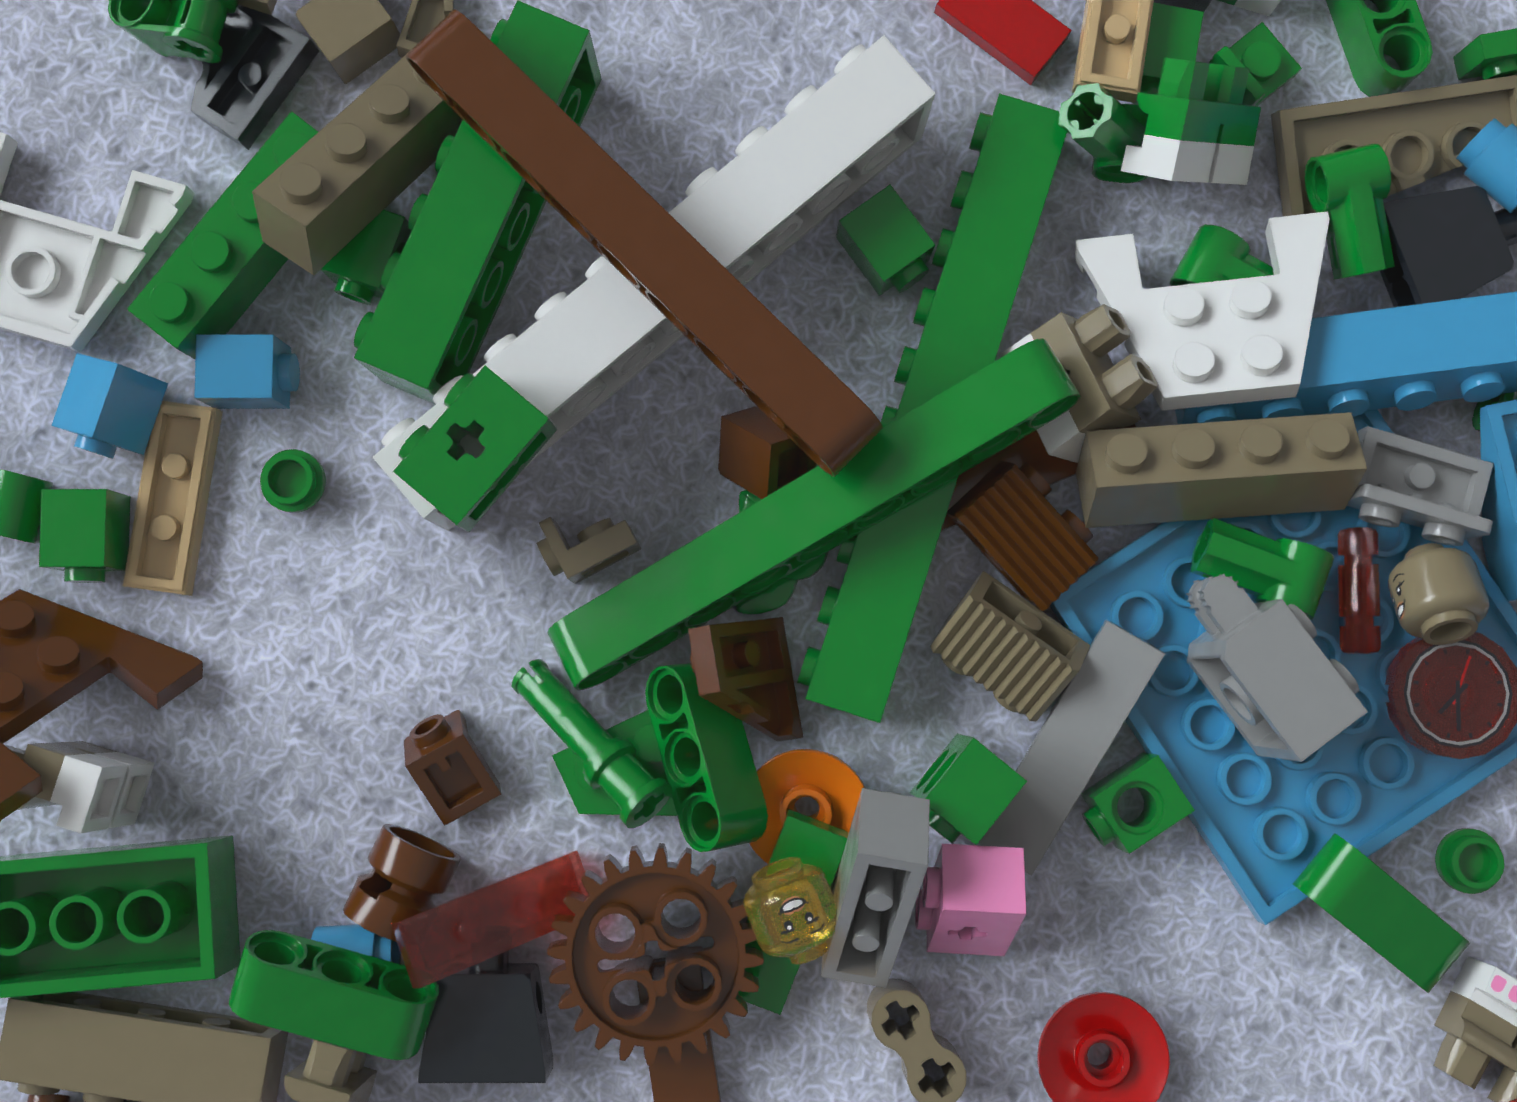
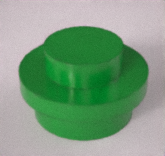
M296 449L283 450L273 455L264 465L260 477V486L265 499L273 507L289 513H299L313 507L322 497L326 485L325 472L320 462L312 455Z
M1471 828L1456 829L1448 833L1437 847L1435 864L1438 874L1454 890L1468 894L1482 893L1493 887L1503 874L1504 857L1497 842L1483 831Z

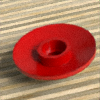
M1087 993L1063 1004L1046 1023L1040 1036L1037 1052L1039 1075L1046 1092L1053 1102H1156L1164 1090L1169 1074V1049L1158 1022L1140 1004L1116 993ZM1096 1043H1104L1109 1048L1107 1060L1100 1065L1089 1063L1087 1057L1090 1047Z

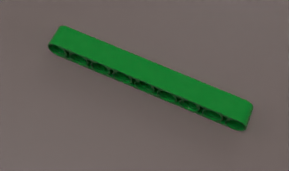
M1044 338L1036 339L1016 348L886 425L835 477H832L817 466L555 622L548 629L547 633L576 690L589 689L613 678L689 633L688 629L702 626L1067 412L1080 400L1081 395L1047 340Z

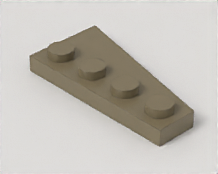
M1517 75L1283 109L1271 114L1283 216L1316 213L1308 200L1305 187V168L1307 161L1311 157L1369 144H1379L1388 158L1391 170V188L1388 196L1463 166L1456 159L1457 156L1494 118L1505 127L1512 123L1517 126Z

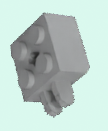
M1225 574L1193 581L1194 584L1191 586L1189 593H1186L1188 595L1186 602L1190 603V609L1196 611L1194 615L1206 629V632L1189 643L1187 663L1257 756L1302 762L1368 712L1355 695L1359 692V686L1355 678L1340 662L1335 659L1328 660L1313 640L1317 636L1313 623L1294 604L1286 605L1283 599L1254 603L1243 588L1237 587L1238 581L1234 582L1232 576L1226 577Z

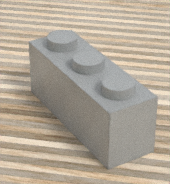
M861 789L826 910L821 977L886 988L928 868L930 800L900 795L894 792Z

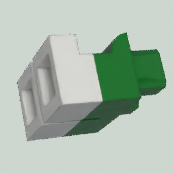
M1164 58L1158 93H1137L1139 108L1148 114L1142 146L1126 145L1121 171L1170 181L1247 185L1261 107L1242 104L1250 68Z

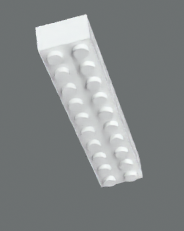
M885 35L867 49L863 44L851 49L834 68V73L836 74L818 90L814 85H810L800 91L786 106L784 111L786 116L769 130L764 126H760L749 133L735 150L737 157L720 171H717L715 167H711L697 176L685 191L688 197L669 212L743 286L922 138L936 93ZM600 256L591 264L585 273L587 280L572 293L567 295L565 292H559L543 303L535 313L534 317L537 321L518 337L514 333L508 334L492 345L484 355V360L487 363L473 373L476 376L486 365L547 416L557 428V431L528 465L684 336L603 256ZM463 375L453 378L441 387L433 397V402L436 405L415 421L413 418H407L390 429L381 441L385 447L373 456V459L424 519L447 531L451 530L455 524L393 471L402 461L398 454L405 441L421 426L426 425L429 428L433 426L448 408L444 405L448 392ZM469 434L465 435L459 443L466 451L465 453L471 454L475 458L480 456L485 449L478 439L471 437Z

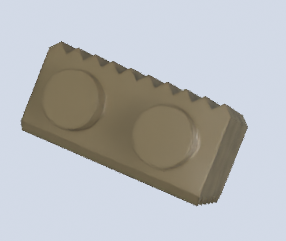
M983 571L948 616L930 647L933 653L941 655L944 664L953 672L972 676L976 683L984 685L986 691H993L994 697L1004 708L1019 714H1026L1029 721H1037L1080 671L1090 645Z

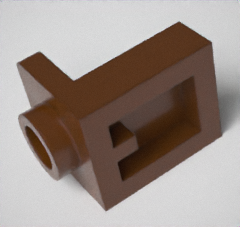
M456 710L445 717L437 714L424 719L411 730L409 736L404 740L405 767L444 826L501 795L500 783L469 736L466 719L460 710Z

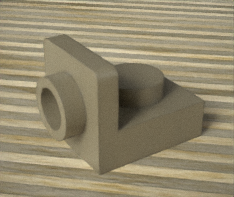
M548 517L539 522L546 536L545 539L537 542L544 561L553 576L564 572L567 579L574 584L642 549L625 520L614 525L611 518H607L592 524L577 534L580 543L570 548L558 523L554 519Z

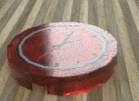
M1475 632L1462 641L1446 645H1432L1426 643L1423 638L1416 637L1399 650L1388 668L1385 685H1389V702H1386L1389 718L1404 740L1426 754L1453 759L1485 755L1503 743L1517 723V667L1503 647L1481 633Z

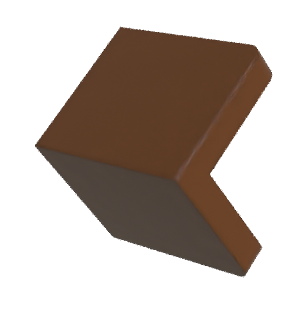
M757 406L721 416L719 473L757 497L763 499L816 468V463Z

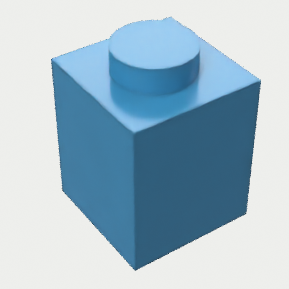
M273 334L196 335L195 399L217 409H290V391L298 390L300 366L297 355L291 353L289 345Z
M77 353L51 426L77 434L74 447L113 459L118 447L144 455L168 383L118 363Z

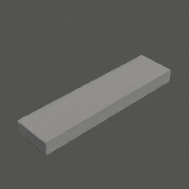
M1105 620L1089 647L1080 671L1063 690L1016 769V772L1027 780L1026 784L979 841V845L1024 848L1025 872L1032 876L1165 655L1163 651L1111 621Z

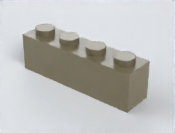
M404 56L252 191L262 241L312 275H315L436 161L442 142L448 135H456L463 119L424 82Z
M1347 412L1086 431L1076 469V479L1085 528L1345 510L1367 470V465L1352 413Z
M78 992L8 998L0 1041V1080L18 1083V1091L30 1095H50L58 1093L60 1089L83 1093L82 1099L85 1102H124V1099L139 1102H277L288 1032L252 1023L236 1016Z

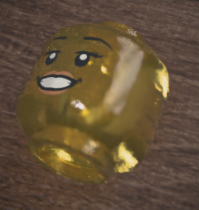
M789 857L770 863L756 871L751 876L753 885L746 891L743 905L761 950L771 957H789L792 964L807 963L825 954L829 948L826 941L835 934L837 905L823 870L812 864H803L799 857Z

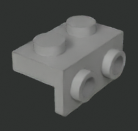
M1369 426L1358 430L1357 434L1367 470L1347 506L1360 510L1359 519L1384 527H1399L1400 522L1423 528L1421 536L1424 539L1449 546H1462L1466 539L1490 535L1493 521L1480 517L1494 463Z

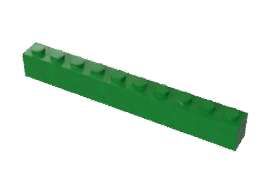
M999 93L993 115L980 112L969 149L980 152L974 173L961 170L950 207L962 210L955 232L945 228L942 229L931 265L941 267L943 271L936 290L924 287L913 323L923 326L924 330L917 349L908 346L904 348L894 382L905 385V389L898 409L886 405L881 419L883 427L995 361L1066 138L1067 131L1059 126V111ZM958 476L841 544L836 561L846 564L848 567L841 588L838 589L828 585L817 622L828 625L822 648L819 650L808 646L797 683L809 687L805 699L877 723L881 722Z

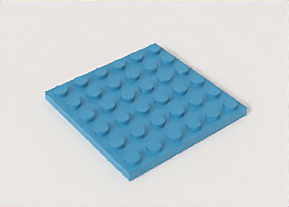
M1377 409L1367 410L1363 414L1353 417L1357 433L1358 430L1367 426L1393 433ZM1346 506L1345 510L1218 519L1275 541L1277 538H1285L1314 545L1326 550L1335 557L1314 619L1311 620L1317 631V636L1313 640L1328 660H1337L1352 674L1359 686V692L1355 695L1368 712L1302 762L1257 756L1187 663L1189 643L1206 632V629L1194 615L1196 611L1190 609V603L1186 602L1188 600L1186 593H1189L1191 586L1194 584L1193 581L1205 579V577L1190 572L1192 566L1191 557L1198 537L1202 534L1208 520L1211 519L1163 522L1090 568L1087 573L1079 577L1077 582L1071 584L1069 589L1063 592L1058 600L1051 603L1050 608L1062 626L1089 645H1091L1107 619L1165 653L1125 721L1145 752L1159 755L1195 810L1188 817L1258 922L1267 925L1308 897L1292 883L1334 833L1350 843L1366 857H1369L1517 758V613L1467 540H1464L1462 546H1443L1444 548H1455L1467 552L1475 561L1489 599V608L1487 615L1478 624V630L1463 641L1477 643L1497 657L1508 673L1512 699L1509 716L1499 732L1480 745L1465 748L1440 745L1421 733L1408 715L1404 697L1408 670L1417 656L1431 647L1432 644L1426 643L1422 638L1408 634L1401 627L1389 592L1388 579L1390 572L1399 562L1404 560L1405 554L1409 550L1419 545L1435 543L1421 536L1423 528L1400 522L1399 527H1384L1371 524L1358 518L1359 509ZM1247 593L1248 596L1251 598V600H1252L1254 603H1257V602L1255 601L1256 596ZM1454 645L1439 648L1422 659L1412 676L1410 697L1414 713L1427 730L1441 739L1464 742L1478 739L1495 727L1504 712L1506 690L1502 674L1490 658L1474 648ZM1446 649L1448 654L1444 655L1443 650ZM1466 649L1470 650L1469 655L1466 654ZM1471 656L1461 685L1462 687L1467 683L1469 686L1460 694L1461 731H1457L1456 703L1455 705L1451 704L1442 714L1438 711L1456 693V680H1461L1468 657ZM1488 660L1490 663L1486 666L1485 662ZM1501 680L1502 683L1497 685L1496 681ZM1419 703L1420 706L1415 707L1414 704ZM1498 703H1502L1503 706L1500 707V706H1497V704H1498ZM1428 722L1432 723L1429 727L1426 726ZM1447 733H1451L1450 738H1446ZM1468 733H1472L1473 738H1470Z

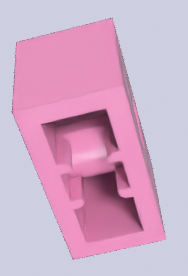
M960 844L941 845L934 867H928L926 870L922 890L919 891L915 902V926L918 930H926L927 952L1005 956L1026 916L1024 848Z

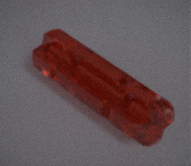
M1349 527L1340 530L1338 533V556L1344 557V565H1338L1339 617H1346V626H1339L1340 648L1342 652L1348 654H1373L1379 652L1381 648V626H1374V617L1380 616L1379 564H1373V555H1379V535L1376 529L1369 527Z

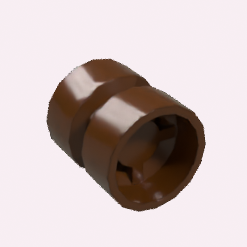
M385 824L382 826L367 858L373 870L371 873L358 876L343 911L353 922L381 937L407 945H419L437 911L431 900L432 896L446 892L461 858L447 846L418 832L398 825Z

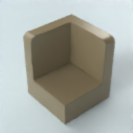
M311 0L296 11L297 19L325 55L344 84L349 83L397 49L396 45L400 33L394 21L378 0Z

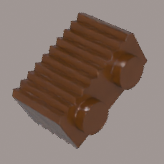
M1001 460L947 511V515L1022 598L1039 610L1044 611L1050 607L1052 602L1058 600L1060 595L1067 591L1071 584L1077 582L1081 575L1087 573L1089 567L1097 563L1099 558L1087 545L1093 538V534L1088 528H1085V524L1070 510L1066 509L1061 515L1045 498L1052 491V488L1031 465L1024 463L1018 468L1014 463Z

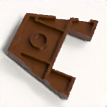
M21 589L0 600V821L43 791L41 775L4 745L5 742L108 673H112L158 710L203 678V662L193 655Z

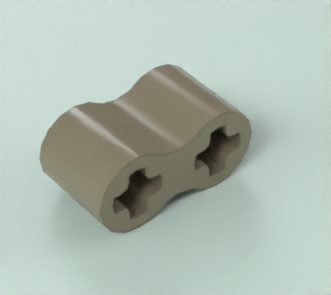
M889 979L886 988L876 986L871 991L867 1000V1014L878 1040L884 1046L895 1050L901 1057V1068L911 1094L918 1102H956L962 1096L966 1087V1070L954 1046L946 1038L936 1034L931 1029L930 1013L920 992L912 983L903 979ZM894 1001H897L903 1009L908 1008L906 1011L910 1020L902 1026H899L894 1019L888 1020L889 1014L886 1007ZM933 1058L937 1065L941 1066L944 1076L935 1082L928 1074L925 1075L922 1066L926 1060Z

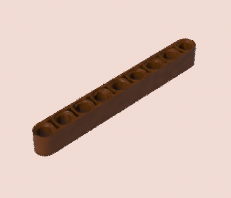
M453 9L405 56L416 73L447 105L826 473L835 477L883 429L877 416L847 385L465 15Z

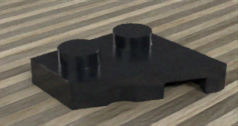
M238 5L233 14L227 15L219 41V45L223 49L221 61L218 63L202 61L203 72L200 79L196 82L190 110L203 122L249 150L320 50L310 38L274 16Z

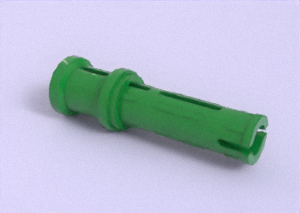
M542 659L529 662V667L536 674L534 677L522 667L514 676L511 687L529 703L584 764V779L592 789H602L621 810L619 818L627 828L641 826L654 817L671 796V785L664 778L655 779L637 760V750L629 740L620 737L613 738L549 670L548 665Z

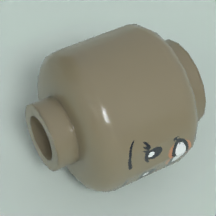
M1437 543L1419 545L1409 550L1405 554L1404 560L1399 562L1389 574L1388 588L1399 624L1408 634L1422 638L1426 643L1446 645L1462 641L1478 630V624L1488 613L1489 599L1475 561L1467 552L1455 548H1444L1443 545Z

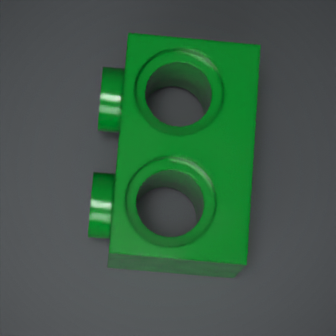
M956 734L910 791V794L917 798L930 800L929 826L953 844L962 835L977 845L1026 784L1027 780L974 737Z

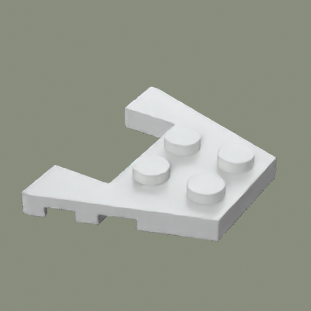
M0 132V195L18 145L16 140ZM132 170L112 231L0 200V329L82 352L191 204L195 193L184 184Z
M1328 211L1269 218L1265 235L1274 275L1144 289L1142 287L1133 234L1076 240L1075 259L1082 273L1087 272L1097 289L1096 298L1100 305L1105 304L1122 314L1131 331L1130 338L1125 340L1124 346L1129 355L1133 354L1142 358L1150 367L1159 385L1152 392V395L1162 411L1296 397L1301 383L1330 220Z

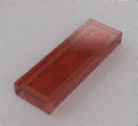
M578 851L568 852L392 923L391 925L413 989L422 988L555 931L552 928V923L556 915L575 916L563 900L569 890L588 895L581 881L585 871Z

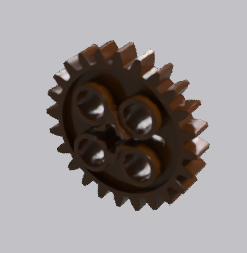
M659 843L654 861L645 862L642 852L635 845L630 850L629 866L624 868L611 854L607 855L604 860V870L606 873L604 879L588 869L581 877L583 886L588 892L587 896L571 890L567 892L563 902L575 916L556 915L552 923V928L567 937V939L551 942L547 949L548 956L565 960V963L553 969L549 976V981L552 984H569L570 986L559 1000L558 1006L560 1010L579 1005L581 1011L573 1029L579 1032L595 1024L599 1028L595 1042V1048L598 1050L603 1048L613 1037L620 1040L619 1056L622 1061H626L635 1045L644 1047V1055L648 1066H653L659 1047H667L675 1063H681L683 1043L691 1041L700 1053H706L708 1047L706 1031L712 1029L724 1038L730 1036V1025L725 1016L726 1012L746 1017L748 1013L747 1003L738 992H758L759 979L746 971L745 968L762 965L764 962L763 951L745 946V944L755 941L762 936L761 927L757 923H741V920L752 911V901L750 898L731 902L730 897L737 887V879L731 876L716 884L713 881L716 871V861L714 859L706 862L699 871L691 868V848L686 847L677 863L668 862L665 843ZM676 899H686L698 907L700 916L693 925L678 928L666 920L663 914L664 907ZM609 914H621L632 922L635 933L630 939L623 942H614L602 934L599 921ZM706 936L712 937L714 940V944L706 948L701 946L681 947ZM658 941L661 951H668L665 964L655 965L652 956L644 955L647 942ZM603 959H632L608 970H602L598 965V962ZM700 965L707 968L712 973L714 979L708 988L702 991H690L679 983L677 976L685 967ZM623 980H635L647 989L649 997L639 1005L628 1006L621 1003L615 997L613 987Z

